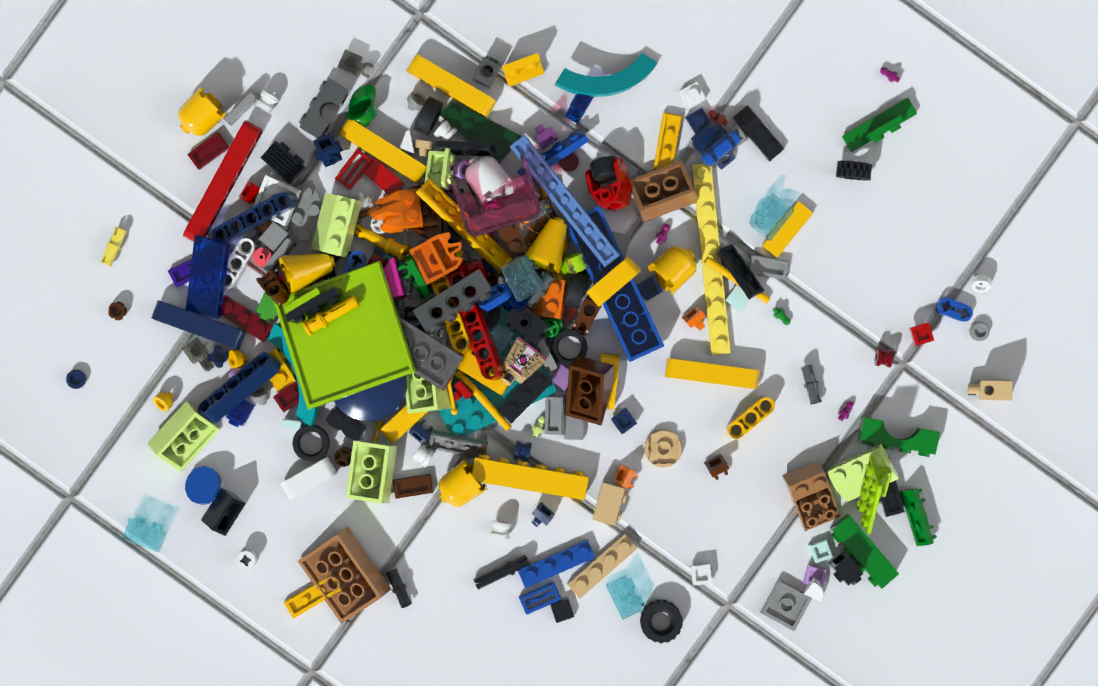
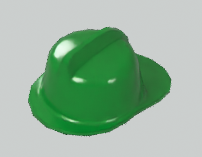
M364 85L353 93L346 115L348 120H354L364 127H368L370 122L376 117V89L374 86Z

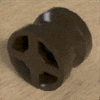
M348 447L338 449L334 454L336 464L341 467L349 466L352 449Z

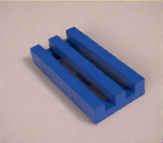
M554 581L519 596L526 615L562 600ZM551 587L553 589L552 591H549L527 602L524 601V599L529 598ZM555 594V598L528 609V605Z

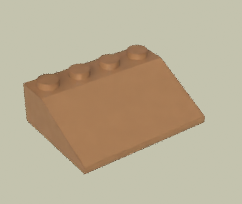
M348 526L298 560L312 583L317 586V590L321 591L322 597H325L324 600L341 624L382 598L391 590V587ZM332 578L338 582V586L335 585ZM326 579L325 583L321 584L320 586L318 585V582L320 580L322 581ZM340 587L343 589L338 593H334L329 598H327L326 596L330 592L338 590Z

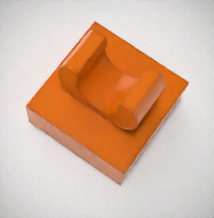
M697 306L681 317L690 328L695 326L700 331L705 327L701 320L706 316Z
M620 464L613 482L626 489L628 487L633 488L634 485L631 484L633 477L638 478L639 476L635 473L636 471Z

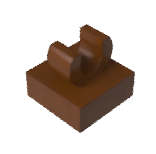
M722 454L704 462L712 478L714 477L718 480L719 477L717 475L723 472L725 475H728L727 470H729V467Z

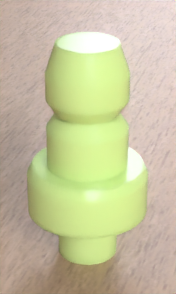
M540 416L536 425L532 427L531 430L534 431L532 436L538 437L539 434L543 433L544 416Z

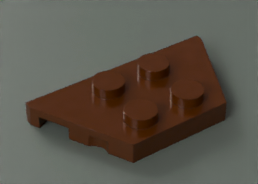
M425 181L421 182L417 186H412L406 190L419 189L425 183ZM419 196L423 227L407 228V230L430 239L441 234L442 218Z

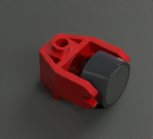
M605 156L593 160L590 163V169L585 173L589 194L601 208L612 212L629 206L630 192L633 185L630 184L624 160L614 156ZM617 179V182L600 188L599 183L610 182Z

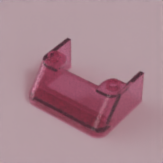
M523 155L519 157L524 174L517 176L513 180L512 188L514 193L477 205L476 199L471 193L459 194L453 177L449 178L464 227L469 235L480 236L534 219L540 214L541 207L528 162Z

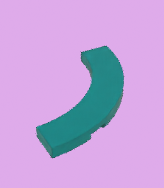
M641 53L629 67L607 76H586L564 68L555 82V86L577 95L579 93L590 95V97L612 96L628 91L645 80L658 62Z
M274 323L268 341L279 348L287 357L298 382L299 404L295 418L313 426L317 417L318 407L310 410L307 409L282 327L279 323Z

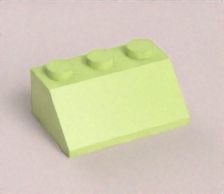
M325 193L311 249L348 258L362 202Z
M416 373L406 375L407 387L405 394L408 414L452 408L448 386L445 391H442Z
M186 401L153 436L148 445L158 457L182 472L220 429L199 414L195 406Z
M353 441L346 498L380 504L390 503L397 446Z
M882 444L836 464L827 471L834 488L847 502L860 497V489L863 488V476L866 475L865 466L869 463L870 457L875 458L877 468H891L892 474L889 483L899 479Z

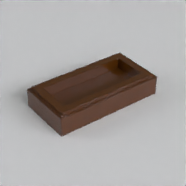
M431 474L393 479L395 499L433 493Z

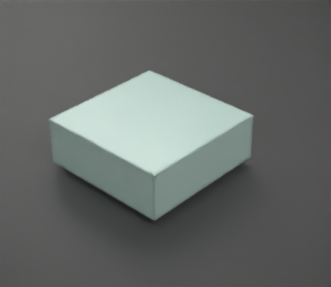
M736 285L725 301L739 311H742L749 299L741 287Z
M283 418L281 426L302 428L303 422L299 419Z
M826 538L808 545L815 564L833 557Z

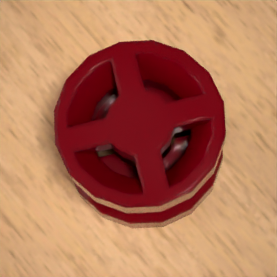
M877 347L874 360L875 366L885 365L891 368L894 350H883L881 347Z

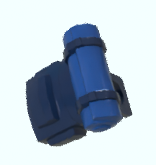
M714 121L702 127L691 138L692 145L701 155L703 163L710 167L716 163L721 170L735 160L732 149H735L741 143L740 135L737 132L731 130L727 133L722 125ZM724 155H729L725 162H721Z

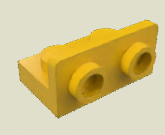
M538 53L502 66L509 87L544 74Z
M275 348L269 354L281 363V368L270 381L277 392H280L297 381L293 367L289 366L286 361L287 357L279 348Z

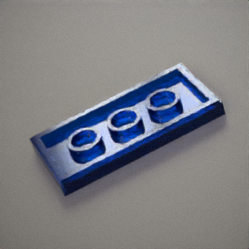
M195 235L186 310L215 319L221 318L230 243Z

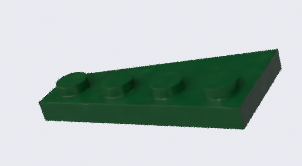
M451 101L440 114L444 120H447L468 141L491 142L496 149L495 156L492 157L499 164L512 150L510 146L522 137L454 101Z

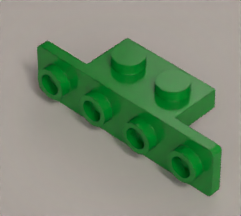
M906 98L844 134L842 138L850 152H853L872 140L876 143L885 138L883 134L889 130L893 133L902 128L900 124L915 116L917 112L909 98Z

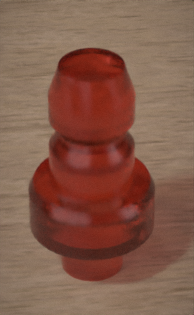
M710 110L708 113L720 125L726 126L729 122L724 114L720 115L714 110Z

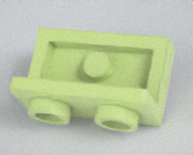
M445 148V151H429L425 182L430 178L441 190H448L449 184H452L451 166H454L455 155L452 154L450 148Z

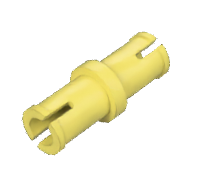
M115 227L110 241L106 243L107 248L100 261L101 263L112 267L117 252L121 250L120 245L127 231Z

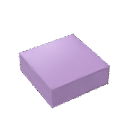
M561 364L551 376V380L564 391L568 387L569 370Z
M808 564L803 583L809 584L815 578L823 587L827 569Z

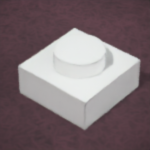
M697 82L680 91L688 108L706 99Z
M710 564L691 566L693 586L712 584Z

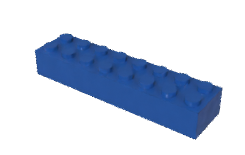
M600 206L586 213L620 254L617 259L606 267L602 265L572 225L565 221L578 252L583 254V261L588 266L586 270L593 285L598 283L625 260ZM632 278L603 303L629 362L664 347L651 315Z

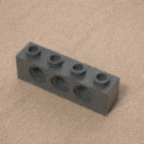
M480 269L419 306L413 312L427 333H434L446 321L450 323L457 319L458 314L462 311L468 312L475 307L474 304L481 300L483 302L489 299L493 290ZM470 288L476 290L475 295L472 297L466 296V291ZM452 299L459 300V304L456 307H450L449 303ZM436 309H441L443 311L442 315L438 318L433 317V312Z

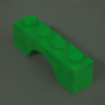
M861 417L857 439L862 440L864 445L873 446L874 443L882 444L884 449L892 450L894 446L899 447L900 452L911 454V450L919 451L918 455L930 457V454L936 455L940 432L917 428L911 436L905 439H895L887 432L884 421Z

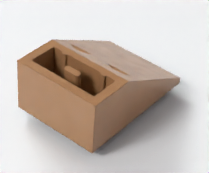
M818 461L782 475L805 531L840 517L826 474Z

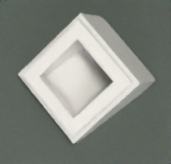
M407 130L400 147L402 150L415 155L412 134Z

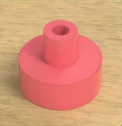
M259 248L254 252L253 260L256 265L264 267L273 254L267 248Z

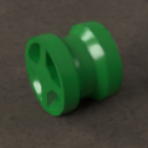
M555 318L544 320L551 327L545 336L554 337L561 332L564 326L563 320Z

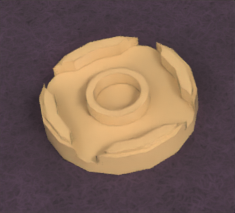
M664 429L650 434L644 445L645 456L649 462L656 467L662 468L674 465L681 457L683 449L678 436Z

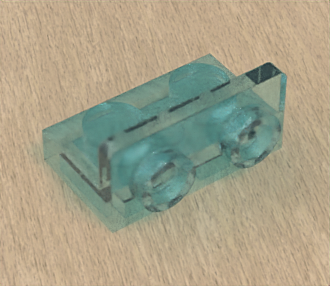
M772 193L771 196L765 198L759 211L752 214L749 224L754 230L771 241L793 214L794 210Z
M527 255L519 256L500 267L517 302L544 289L542 280L536 274L533 262Z
M496 324L489 331L502 364L506 357V354H504L506 347L511 348L516 338L513 337L514 332ZM487 348L483 351L484 358H487L489 355Z
M135 515V517L131 516L128 518V525L122 538L159 552L168 530L163 529L164 525L153 522L151 524L146 522V518Z
M624 575L606 584L622 620L644 611L642 606L645 604L641 596H636L633 590L636 588L632 577L628 579Z

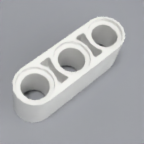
M243 238L238 242L218 276V284L222 288L232 289L237 285L252 260L254 252L257 250L256 242L248 238ZM246 242H250L252 245L249 252H244L243 245ZM237 258L242 261V266L239 269H235L233 266V262ZM226 275L232 277V283L228 286L223 282Z
M326 457L282 482L280 485L288 499L292 500L338 472L330 458Z

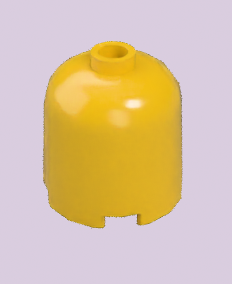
M199 87L178 111V118L182 123L180 127L187 134L191 132L193 135L203 136L228 114L225 110L222 112L220 109L222 104L210 92L207 95L203 92V87Z
M672 246L650 263L648 270L649 272L654 271L658 284L667 292L671 290L670 292L673 295L696 272L695 254L689 248L684 249L680 246Z
M467 459L461 461L439 480V490L441 492L439 497L444 503L448 502L454 507L464 506L487 490L486 483L482 485L471 474L473 464L471 462L467 464Z

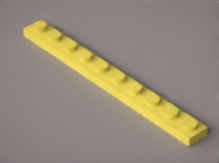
M704 163L692 164L693 186L697 199L695 205L711 355L731 353L723 275L704 263L705 259L709 256L721 264V258L717 254L720 250L712 167Z

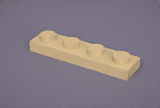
M624 533L569 581L567 585L580 599L631 555L637 547Z

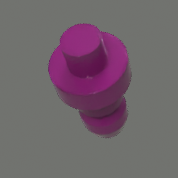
M882 67L880 73L889 78L888 80L891 83L894 81L898 83L901 79L896 71L892 72L886 67Z
M664 224L660 233H657L655 238L658 245L666 242L670 225Z
M848 401L846 406L839 410L838 414L840 416L838 420L843 421L849 418L850 409L854 406L853 402Z

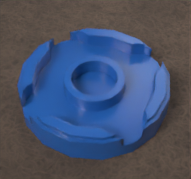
M207 466L197 467L192 470L185 482L187 497L192 502L200 505L213 502L221 491L222 481L217 471Z

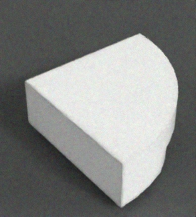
M813 578L804 589V594L821 602L823 599L821 583Z

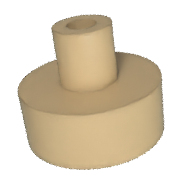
M415 140L414 148L419 149L418 156L426 157L427 150H433L434 142Z

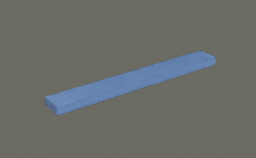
M523 135L510 146L512 151L602 265L606 267L617 259L620 254L529 139Z

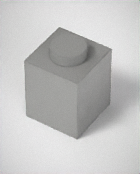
M273 221L259 240L276 252L291 234L287 232L289 229L287 226Z

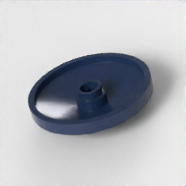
M403 376L334 402L343 413L351 418L361 421L379 420L391 414L400 405L405 396L407 378Z

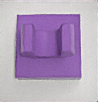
M540 124L535 128L538 133L535 139L542 150L558 140L551 127L545 130Z

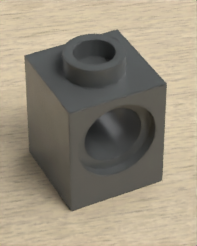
M483 57L473 76V80L491 88L501 70V66L498 65L499 61L492 57L488 59ZM487 66L493 69V73L490 76L482 73L483 69Z

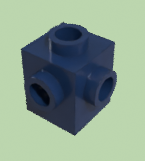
M331 133L313 140L316 148L314 155L318 162L322 161L325 168L343 160L340 154L343 151L338 140L335 141Z

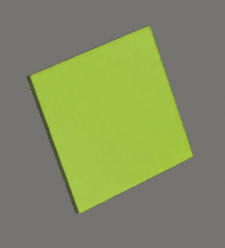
M381 261L311 285L295 293H290L288 301L283 305H278L274 302L308 410L417 372ZM315 287L324 289L325 292L333 287H337L343 293V296L339 297L337 303L325 305L322 307L323 310L321 312L327 311L352 295L357 298L360 304L359 307L329 322L326 328L318 329L313 332L312 336L307 334L302 322L299 324L291 323L285 317V314H287L285 305ZM311 313L306 316V320L316 316V314L312 315Z

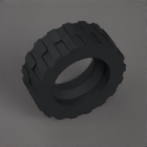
M658 599L654 602L651 601L641 612L640 624L642 631L648 639L655 643H668L670 640H674L680 634L683 626V619L679 609L667 600ZM665 612L670 616L671 623L666 630L660 631L653 627L652 618L656 613Z

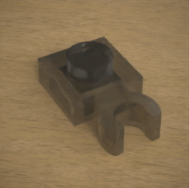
M346 49L337 66L355 76L357 71H360L366 78H369L370 75L364 72L365 68H374L373 64L369 62L361 63L363 60L362 56Z

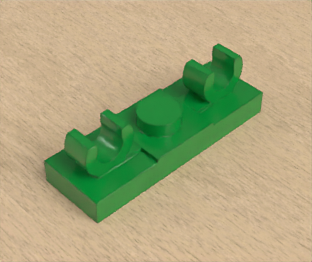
M410 254L405 257L406 263L398 265V270L404 268L408 270L407 273L402 275L403 279H408L412 273L414 277L412 283L416 291H421L423 296H418L415 299L416 303L421 301L426 303L434 298Z
M914 488L900 491L916 546L933 544V540L937 536L931 535L930 529L934 528V526L929 525L924 506H922V503L925 502V498L920 499L919 492H922V489Z

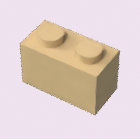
M602 481L592 519L614 526L616 522H620L622 511L619 509L621 503L625 504L627 492H624L625 488Z

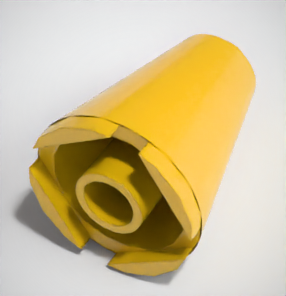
M558 217L549 219L525 253L523 259L528 263L530 260L534 261V266L559 273L567 232V225L564 224L565 221Z
M327 253L283 255L279 257L280 270L284 274L285 278L283 280L289 293H295L333 271L332 267H335L333 257Z

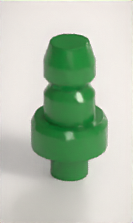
M777 306L773 308V316L776 319H780L785 325L791 323L790 319L786 317L783 308H778Z

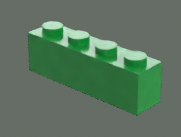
M849 514L843 516L830 527L833 532L830 535L837 543L842 542L845 546L843 548L844 552L850 557L853 556L858 561L856 565L862 572L866 571L870 577L867 579L874 587L878 585L882 589L899 575Z

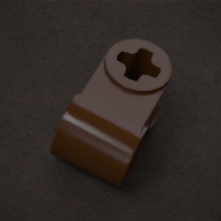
M272 267L264 276L256 278L261 288L276 304L283 305L288 301L290 294Z

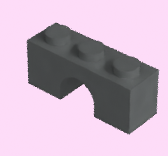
M330 78L322 82L319 88L320 94L317 98L314 97L309 104V107H311L307 114L304 113L299 121L301 124L300 128L315 138L324 136L331 126L329 122L322 118V109L328 104H334L341 108L350 94L349 89Z

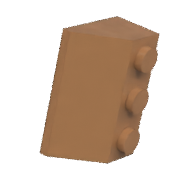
M682 160L630 179V184L633 185L631 192L643 222L697 203L695 189Z

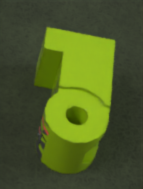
M573 252L562 257L560 272L565 276L588 268L583 261V254Z

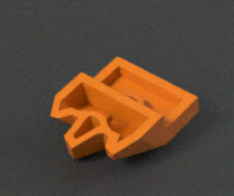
M418 189L399 190L375 201L376 205L381 207V209L372 212L371 216L374 220H384L380 230L387 233L403 232L407 228L423 227L419 195L416 194Z
M450 232L438 234L409 250L426 285L456 270L463 260L461 257H455L454 253L462 248L461 242L448 243Z
M556 279L547 289V294L541 297L534 309L529 308L527 305L526 307L538 317L562 319L567 281ZM540 280L527 281L530 291L519 292V297L526 299L533 290L534 284H537Z

